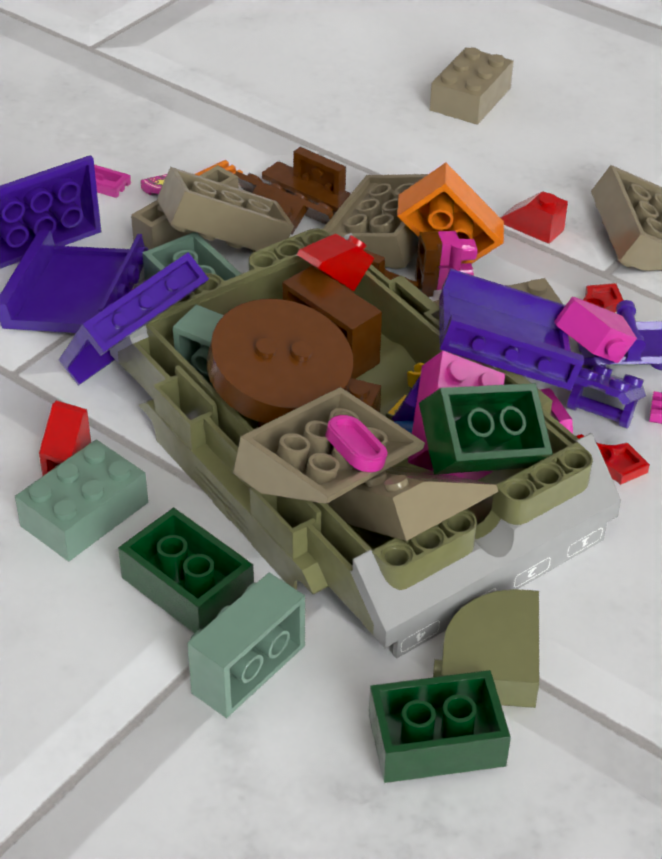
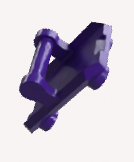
M630 300L619 302L616 306V313L624 317L637 339L619 363L594 355L577 342L579 353L584 358L583 365H587L591 370L594 364L605 367L606 365L651 364L653 368L662 370V321L636 322L635 304Z
M594 364L592 370L581 368L568 398L567 408L574 411L577 408L617 421L619 426L628 429L638 400L646 397L643 386L644 380L625 374L624 378L611 375L612 369L598 364ZM584 387H590L618 398L625 405L624 410L582 396Z

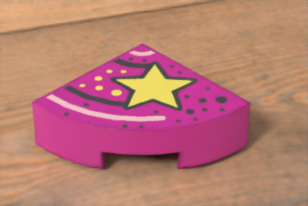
M167 174L141 180V189L149 195L151 193L159 194Z

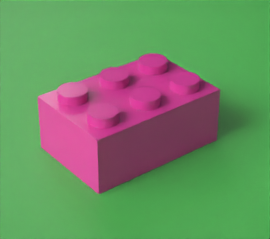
M446 351L440 352L422 365L412 434L425 442L422 450L408 457V463L433 471L419 402L439 388L504 385L505 374ZM493 470L452 473L448 475L479 480L493 472Z

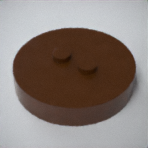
M259 299L234 307L219 320L211 339L207 357V370L213 387L229 406L246 417L267 424L340 387L346 390L353 371V354L342 331L320 312L303 304L288 300Z

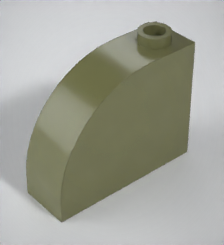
M501 590L482 595L463 606L454 615L446 629L442 660L434 659L433 677L491 670L501 705L535 708L539 689V591Z

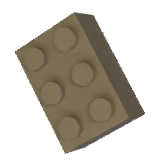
M466 47L431 82L430 111L478 125L511 89L514 60L504 58L499 54L482 52L477 48Z

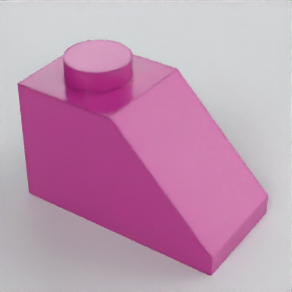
M573 296L554 321L557 327L592 354L615 363L621 361L637 339L623 316Z

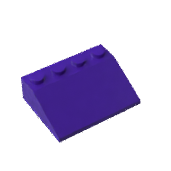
M91 155L0 185V269L20 262L39 230H51L55 246H65L102 232L94 158Z

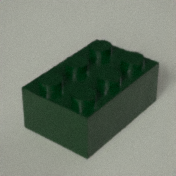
M536 383L439 388L419 402L434 475L529 468L553 455Z
M174 507L118 547L122 578L193 633L209 625L217 618L219 612L225 606L232 605L244 594L248 586L254 583L253 564Z
M491 670L370 685L369 720L384 783L507 766L511 736Z

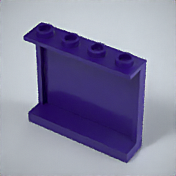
M39 230L0 294V323L2 329L77 333L83 323L132 291L134 285L138 283L140 273L144 267L143 252L148 251V248L144 246L142 234H137L130 249L55 246L51 230Z
M187 252L83 323L58 360L79 386L115 361L110 354V349L204 285L209 278L190 253Z
M450 268L439 296L440 350L570 391L584 363L583 355L571 352L568 334L554 323L565 307L564 304Z

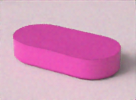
M338 415L329 420L326 438L351 466L364 472H377L384 467L388 454L386 447L360 420L347 415Z

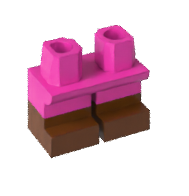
M456 231L420 232L415 281L420 283L419 290L427 297H432L434 290H442L450 268L474 276L471 263L461 264L462 260L476 259L477 246L474 239H459Z

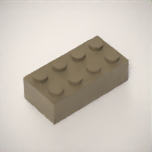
M170 167L157 197L163 213L174 229L181 232L191 230L211 241L217 238L237 249H241L243 246L256 252L289 238L294 228L293 223L277 201Z

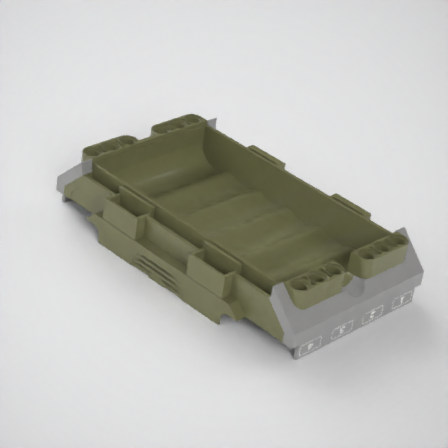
M313 228L252 253L249 256V271L224 281L216 274L205 273L209 280L204 285L110 349V354L152 397V399L139 404V407L150 418L155 429L156 441L208 495L225 517L239 529L276 573L295 589H297V581H300L312 595L329 587L384 648L394 644L393 655L397 659L446 631L454 615L470 601L496 591L519 589L603 541L607 522L618 517L621 499L593 434L590 433L578 439L551 416L553 400L538 388L553 455L529 468L493 470V472L477 481L496 484L498 488L497 493L407 541L349 525L325 503L260 493L233 474L240 438L242 435L257 429L258 421L244 416L229 406L217 391L174 348L173 326L196 304L225 315L234 307L249 301L259 299L283 300L282 282L312 266L297 256L298 251L303 247L331 236L324 229ZM352 233L343 236V238L347 240ZM370 265L357 288L352 292L382 311L380 364L356 379L382 385L380 413L386 417V412L404 394L408 395L412 389L408 385L407 372H414V366L417 363L425 364L443 351L440 350L439 306L402 275L389 280L374 266ZM462 357L504 373V385L532 384L522 375ZM408 458L394 465L425 469L408 463Z

